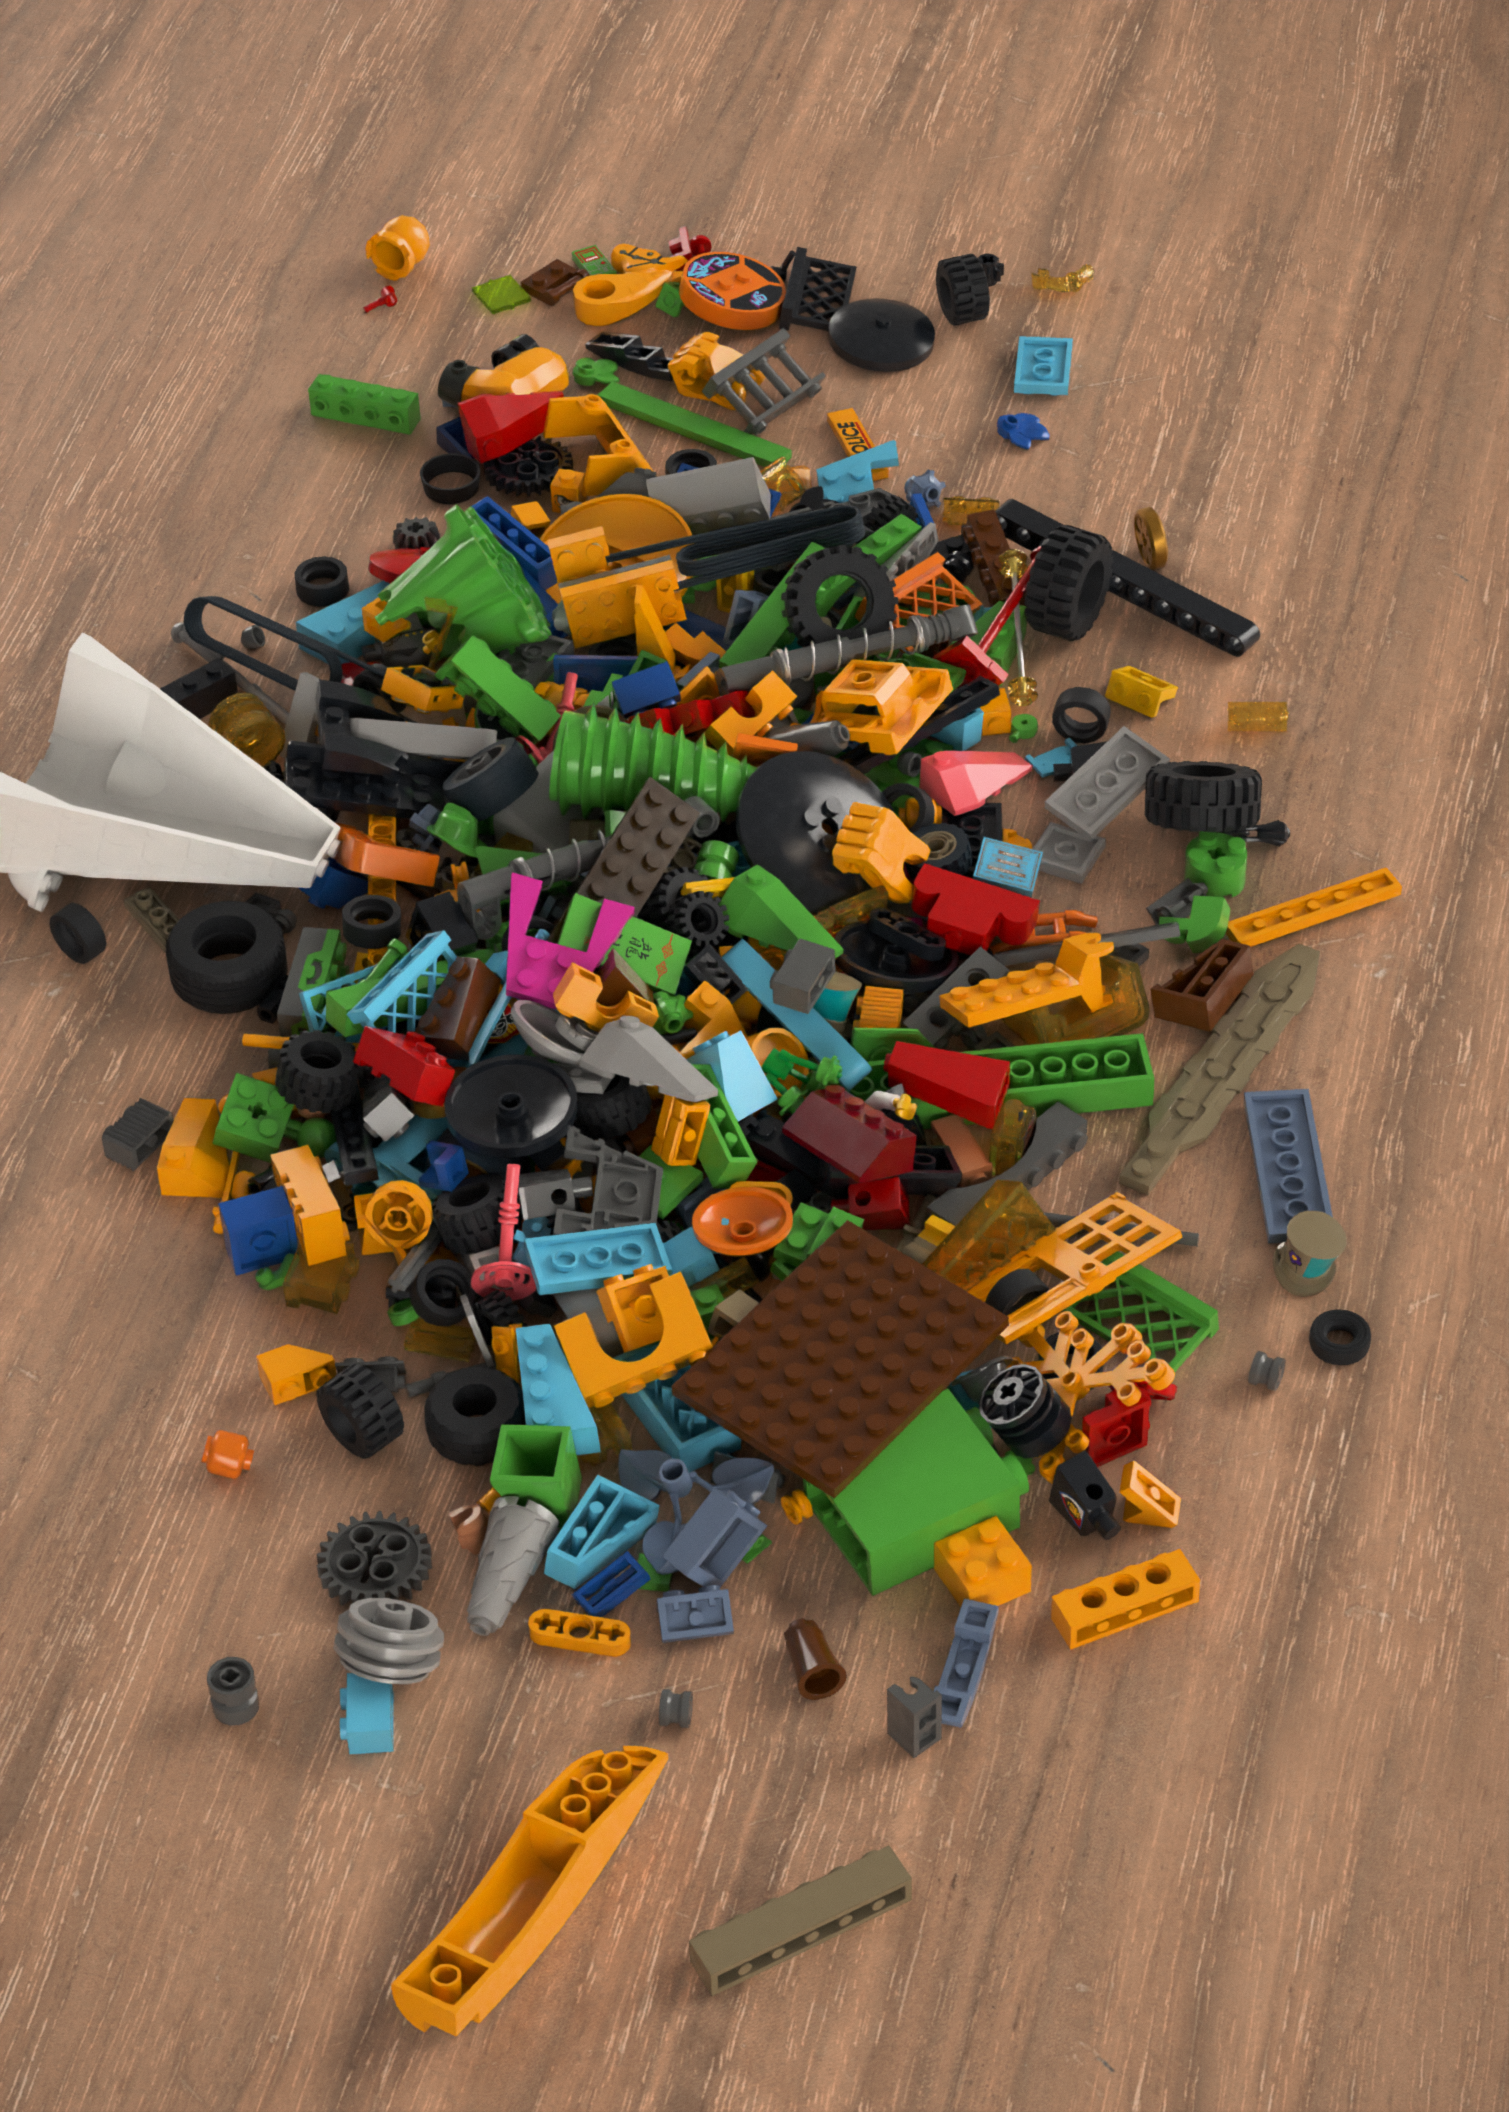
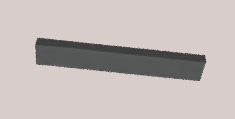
M1171 922L1101 934V940L1098 943L1113 942L1114 947L1179 937L1181 935L1179 924ZM1063 941L996 952L993 954V957L1004 966L1056 958Z

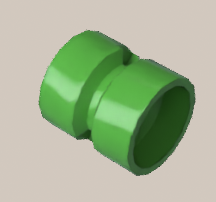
M717 840L706 841L701 846L694 869L698 870L699 875L704 874L707 876L708 880L732 877L731 874L735 872L740 856L738 851L728 843Z

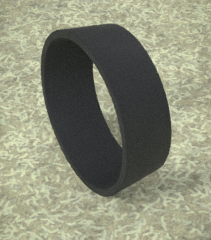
M456 453L442 454L431 458L425 462L420 470L425 494L431 500L442 504H457L469 500L479 489V464L469 456ZM448 472L464 473L474 479L467 485L453 489L437 488L429 484L434 477Z

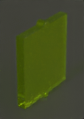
M511 275L495 280L491 279L484 284L472 287V292L492 314L508 309L512 310L516 306L531 302V297Z

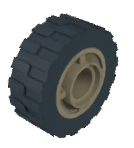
M934 823L926 827L923 826L918 831L912 833L927 844L931 851L927 862L925 861L917 865H910L905 862L911 879L915 880L924 863L960 875H964L969 871V867L972 866L973 855L968 835L965 834L962 828H958L954 824Z

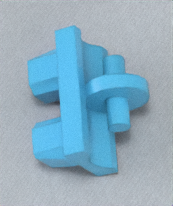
M545 1216L524 1220L522 1231L516 1230L513 1242L517 1243L518 1246L512 1257L513 1262L530 1267L524 1251V1239L550 1235L551 1228L546 1226L549 1220Z

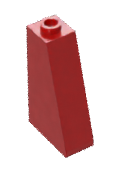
M896 1041L892 1053L886 1054L884 1061V1072L888 1073L889 1087L902 1083L907 1094L988 1129L995 1128L1010 1083V1061Z

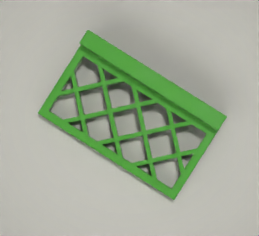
M1117 1251L1102 1260V1263L1107 1266L1124 1256V1254ZM1140 1264L1118 1276L1115 1280L1116 1288L1102 1290L1091 1296L1087 1295L1063 1310L1070 1311L1077 1318L1079 1324L1108 1342L1112 1338V1329L1102 1326L1101 1319L1121 1316L1122 1323H1126V1315L1145 1313L1146 1324L1135 1325L1134 1327L1140 1333L1148 1332L1150 1344L1146 1345L1151 1350V1356L1147 1361L1156 1358V1351L1175 1349L1176 1356L1169 1363L1174 1372L1177 1371L1207 1336L1212 1338L1219 1330L1218 1311ZM1136 1294L1143 1299V1304L1123 1307L1122 1296ZM1118 1297L1120 1308L1099 1310L1098 1299ZM1095 1301L1096 1311L1081 1313L1074 1309L1080 1302ZM1163 1310L1170 1316L1169 1321L1150 1323L1148 1312ZM1190 1326L1197 1331L1192 1338L1177 1340L1175 1328ZM1172 1329L1173 1340L1153 1343L1152 1332Z

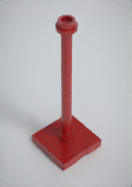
M1038 546L1031 552V563L978 645L968 636H965L934 655L933 659L966 670L964 680L957 689L979 676L992 681L998 686L1004 683L1009 674L987 656L986 653L1025 594L1027 582L1030 579V571L1034 566L1037 553L1042 548L1041 546Z

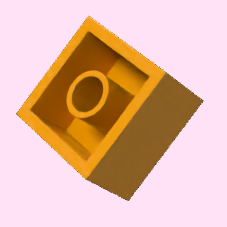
M997 1516L934 1542V1570L960 1607L964 1598L999 1606L1031 1592L1032 1564Z

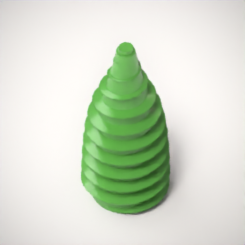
M593 702L586 714L565 710L562 715L552 761L549 800L559 803L562 816L566 815L573 804L580 805L585 820L588 819L594 808H603L604 815L605 811L622 810L626 812L645 781L651 777L683 801L692 796L701 797L716 813L719 812L722 822H725L730 812H736L740 792L757 767L747 763V755L741 761L728 755L726 742L718 751L708 747L705 732L696 742L690 741L685 738L682 724L676 733L671 735L663 731L661 717L652 729L643 727L639 712H637L630 724L619 720L616 707L608 719L599 717Z

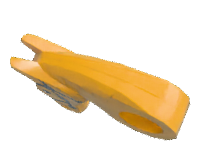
M629 244L617 245L611 253V264L621 274L586 276L574 286L573 299L577 319L586 325L606 326L635 314L659 296L664 282L681 281L683 271L675 270L684 265L687 259L684 256L662 257L657 251L642 249Z

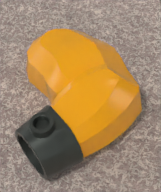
M535 347L521 352L514 358L501 363L494 370H481L479 367L467 365L463 360H454L445 367L440 377L438 397L458 408L457 403L481 394H492L495 396L506 395V393L523 395L530 394L531 392H562L569 385V373L562 357L543 347Z

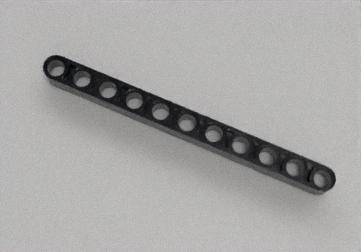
M1008 499L995 510L1005 537L1030 551L1041 546L1044 540L1048 539L1051 531L1063 526L1058 521L1014 499ZM1114 550L1112 551L1113 563L1111 568L1113 570L1109 580V592L1236 657L1242 656L1259 640V628L1252 621Z

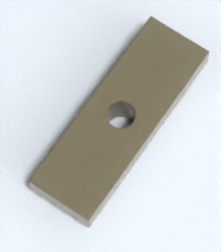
M151 887L140 890L134 895L125 898V908L166 953L168 935L179 919Z

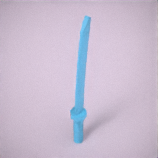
M539 929L535 938L546 941L550 934L544 929ZM506 983L490 1009L469 1051L471 1066L479 1062L489 1038L511 999L510 996L506 995Z

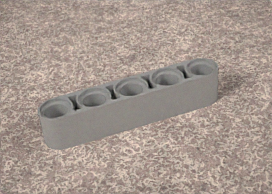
M363 718L350 719L351 736L378 742L415 756L468 760L497 741V731L492 729Z

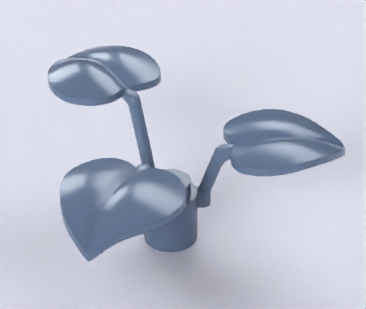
M622 1449L619 1454V1477L624 1488L650 1501H654L659 1496L661 1490L670 1495L675 1523L661 1521L654 1524L644 1535L642 1545L646 1559L655 1571L662 1575L679 1571L662 1555L686 1525L681 1524L682 1516L679 1498L689 1494L693 1482H696L710 1492L714 1487L724 1494L731 1490L743 1500L745 1499L754 1505L764 1495L774 1472L773 1464L762 1459H730L714 1469L712 1478L715 1485H711L700 1478L695 1471L689 1473L682 1460L673 1459L665 1452L659 1450L632 1451Z

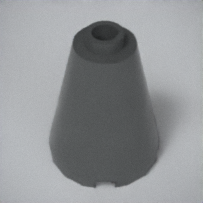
M834 720L777 727L767 732L765 738L798 744L797 751L817 752L835 757L847 748L850 734L845 725Z

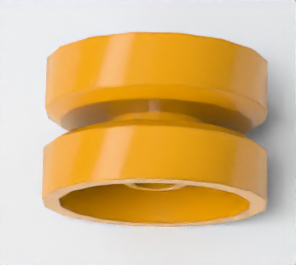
M768 1028L745 1038L761 1067L774 1048L780 1052L784 1049L794 1056L808 1060L803 1044L793 1033L783 1028ZM793 1063V1069L807 1076L809 1068ZM788 1075L785 1081L780 1078L778 1079L787 1090L794 1085L800 1089L803 1083L791 1075ZM770 1084L779 1100L782 1094Z

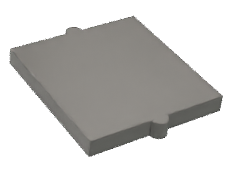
M462 1295L460 1299L489 1368L494 1365L467 1295Z

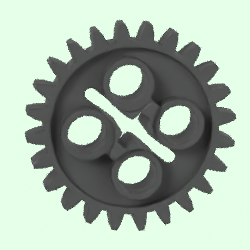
M378 1511L376 1517L370 1519L367 1512H364L363 1520L361 1521L350 1516L349 1526L339 1522L337 1523L338 1533L327 1532L328 1542H321V1552L317 1553L318 1577L321 1578L322 1588H328L330 1598L339 1595V1602L342 1606L350 1600L354 1603L357 1600L366 1598L399 1600V1597L403 1596L411 1600V1589L421 1591V1580H429L428 1569H432L431 1546L428 1544L426 1533L420 1534L418 1524L410 1527L408 1517L397 1522L396 1513L394 1512L388 1519L383 1518L382 1511Z

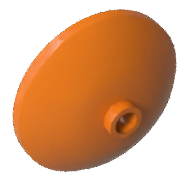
M736 1187L715 1193L699 1204L692 1217L693 1233L696 1239L708 1249L727 1256H751L765 1252L784 1240L793 1225V1213L789 1203L779 1194L758 1187ZM722 1218L729 1219V1224L722 1225Z

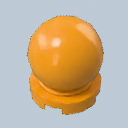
M398 216L386 222L381 231H378L367 241L365 247L367 259L371 257L373 263L377 266L375 271L386 279L397 281L399 278L406 277L413 270L414 265L424 259L430 247L429 235L426 227L415 217Z

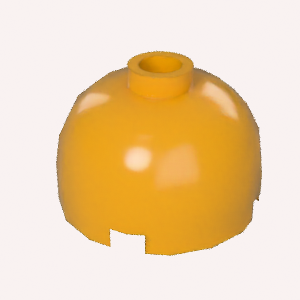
M404 1180L390 1181L381 1185L370 1197L365 1211L366 1228L372 1238L383 1246H401V1249H408L419 1244L427 1236L433 1219L432 1204L426 1192L416 1184Z

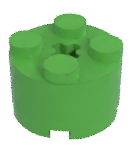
M1200 831L1199 836L1191 840L1186 848L1184 880L1189 878L1192 883H1204L1208 888L1206 896L1223 897L1232 894V897L1237 896L1243 890L1246 881L1247 849L1245 841L1240 837H1233L1224 833Z

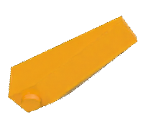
M637 585L634 601L637 656H639L641 650H644L667 660L674 676L681 670V666H676V654L643 585Z
M183 1099L162 1145L157 1165L161 1195L223 1197L230 1165L226 1148L212 1144L220 1119L216 1099Z

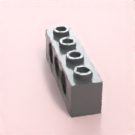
M979 947L902 1023L901 1028L918 1029L935 1048L945 1050L949 1044V1039L953 1035L958 1037L963 1032L965 1025L940 1007L939 995L949 993L951 989L956 987L977 985L984 979L1005 977L1009 969L983 948Z

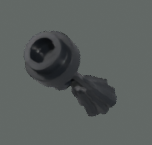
M1279 820L1255 825L1250 829L1245 828L1241 831L1216 832L1240 837L1246 842H1265L1279 847L1286 843L1290 837V829L1284 822ZM1249 831H1257V836L1247 837L1250 835Z

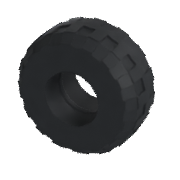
M478 1366L477 1368L466 1367L455 1373L452 1372L433 1386L425 1401V1427L431 1445L446 1459L448 1458L455 1461V1463L466 1466L467 1464L484 1466V1464L494 1462L501 1424L526 1425L523 1392L519 1384L507 1376L506 1373L496 1369L492 1370L487 1367ZM473 1415H483L480 1417H470Z

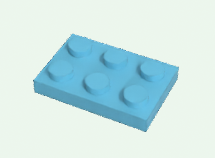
M1019 336L1014 393L1027 395L1050 394L1053 396L1068 395L1073 338Z

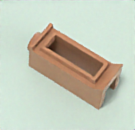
M953 1114L931 1121V1127L937 1135V1138L931 1139V1145H948L962 1173L957 1188L980 1184L992 1179L993 1164L986 1158L966 1123H964V1118Z

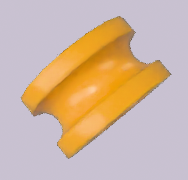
M465 861L461 862L460 866L450 864L455 889H457L459 882L469 879Z
M795 1489L792 1491L791 1497L785 1495L781 1498V1505L787 1518L793 1524L798 1525L802 1522L803 1517L809 1519L813 1516V1509L807 1496L800 1489Z

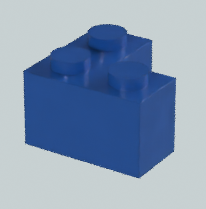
M668 661L612 681L614 695L624 718L634 716L637 712L642 713L654 708L670 709L677 706V702L681 701L680 693Z

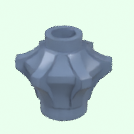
M928 469L923 475H913L906 481L904 486L906 499L910 501L912 494L921 493L927 508L931 506L939 508L941 505L939 501L941 490L946 485L945 482H939L934 477L933 470Z

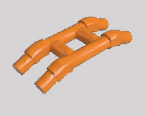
M1077 910L1038 914L1035 927L1053 925L1054 934L1036 936L1035 929H1033L1028 940L1021 945H1009L1001 942L991 946L990 949L994 954L996 952L1060 942L1065 938L1086 933L1082 931H1069V933H1066L1065 925L1095 928L1098 918L1097 916L1084 914V912Z

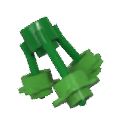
M774 1048L761 1067L763 1072L766 1073L769 1083L782 1094L777 1102L782 1108L779 1113L781 1116L787 1112L793 1115L805 1100L804 1097L806 1095L808 1096L812 1091L825 1089L828 1085H836L842 1077V1066L839 1065L840 1060H837L835 1055L832 1059L824 1057L820 1064H816L794 1056L784 1049L780 1052ZM793 1063L809 1068L811 1071L805 1076L793 1069ZM788 1075H791L803 1083L800 1089L794 1085L787 1090L778 1079L780 1078L785 1081Z

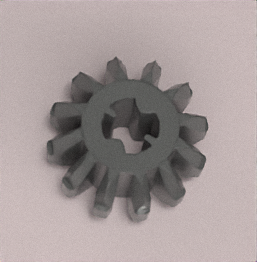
M415 517L411 520L405 518L404 523L396 524V529L393 531L394 535L392 536L395 549L431 548L440 539L436 523L429 521L427 517L423 519Z

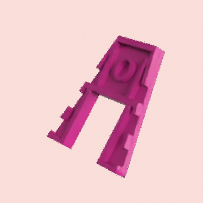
M512 872L506 995L521 1000L533 1001L545 1007L556 1009L553 992L571 963L573 962L593 973L604 960L612 944H615L621 935L622 929L628 920L633 917L635 907L604 898L587 952H583L526 935L543 881Z

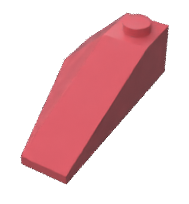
M939 751L933 755L921 758L919 788L924 790L951 814L957 816L983 806L988 796L1000 794L1001 787L1005 784L1012 785L1032 771L1033 765L1015 752Z

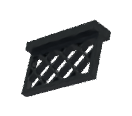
M797 247L782 307L779 329L784 328L789 331L790 324L829 331L830 322L826 319L831 318L841 307L849 304L857 267L806 256V248ZM810 267L818 268L822 271L815 273ZM837 273L847 274L848 276L840 278ZM829 277L833 281L826 283L822 278ZM814 281L818 286L812 288L807 283ZM840 287L843 292L837 293L834 288ZM826 292L829 296L822 298L819 293ZM811 297L814 301L808 303L804 298ZM837 302L840 307L833 308L830 304ZM822 307L825 312L818 313L815 309ZM807 312L811 317L800 316L799 314Z

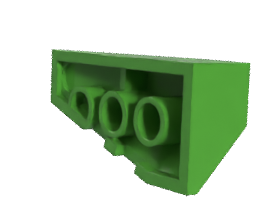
M758 864L735 877L718 903L719 906H726L727 910L722 912L723 916L729 915V921H725L724 924L729 926L727 932L735 937L742 939L746 935L759 940L760 946L769 948L770 945L786 950V953L789 949L792 950L799 939H803L835 949V958L843 954V948L787 887Z

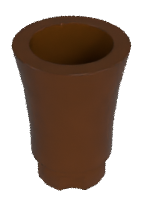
M801 1618L790 1623L788 1629L784 1632V1638L796 1674L800 1695L809 1700H819L834 1695L845 1684L847 1675L845 1669L830 1649L822 1630L819 1629L814 1620Z

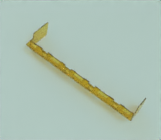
M424 597L426 610L447 613L446 622L442 626L438 643L434 647L429 660L430 664L427 666L434 670L458 607L448 606L446 600Z

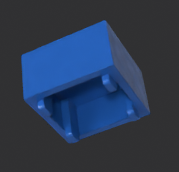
M283 1186L218 1203L225 1247L236 1276L280 1264L286 1254H294L300 1258L293 1212Z

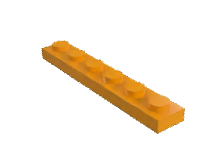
M1385 867L1228 922L1226 935L1233 942L1252 947L1399 896L1402 892V885Z

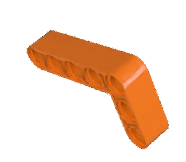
M335 822L341 827L337 839L341 841V845L333 859L347 869L363 874L434 887L440 860L439 855L379 843L354 826Z

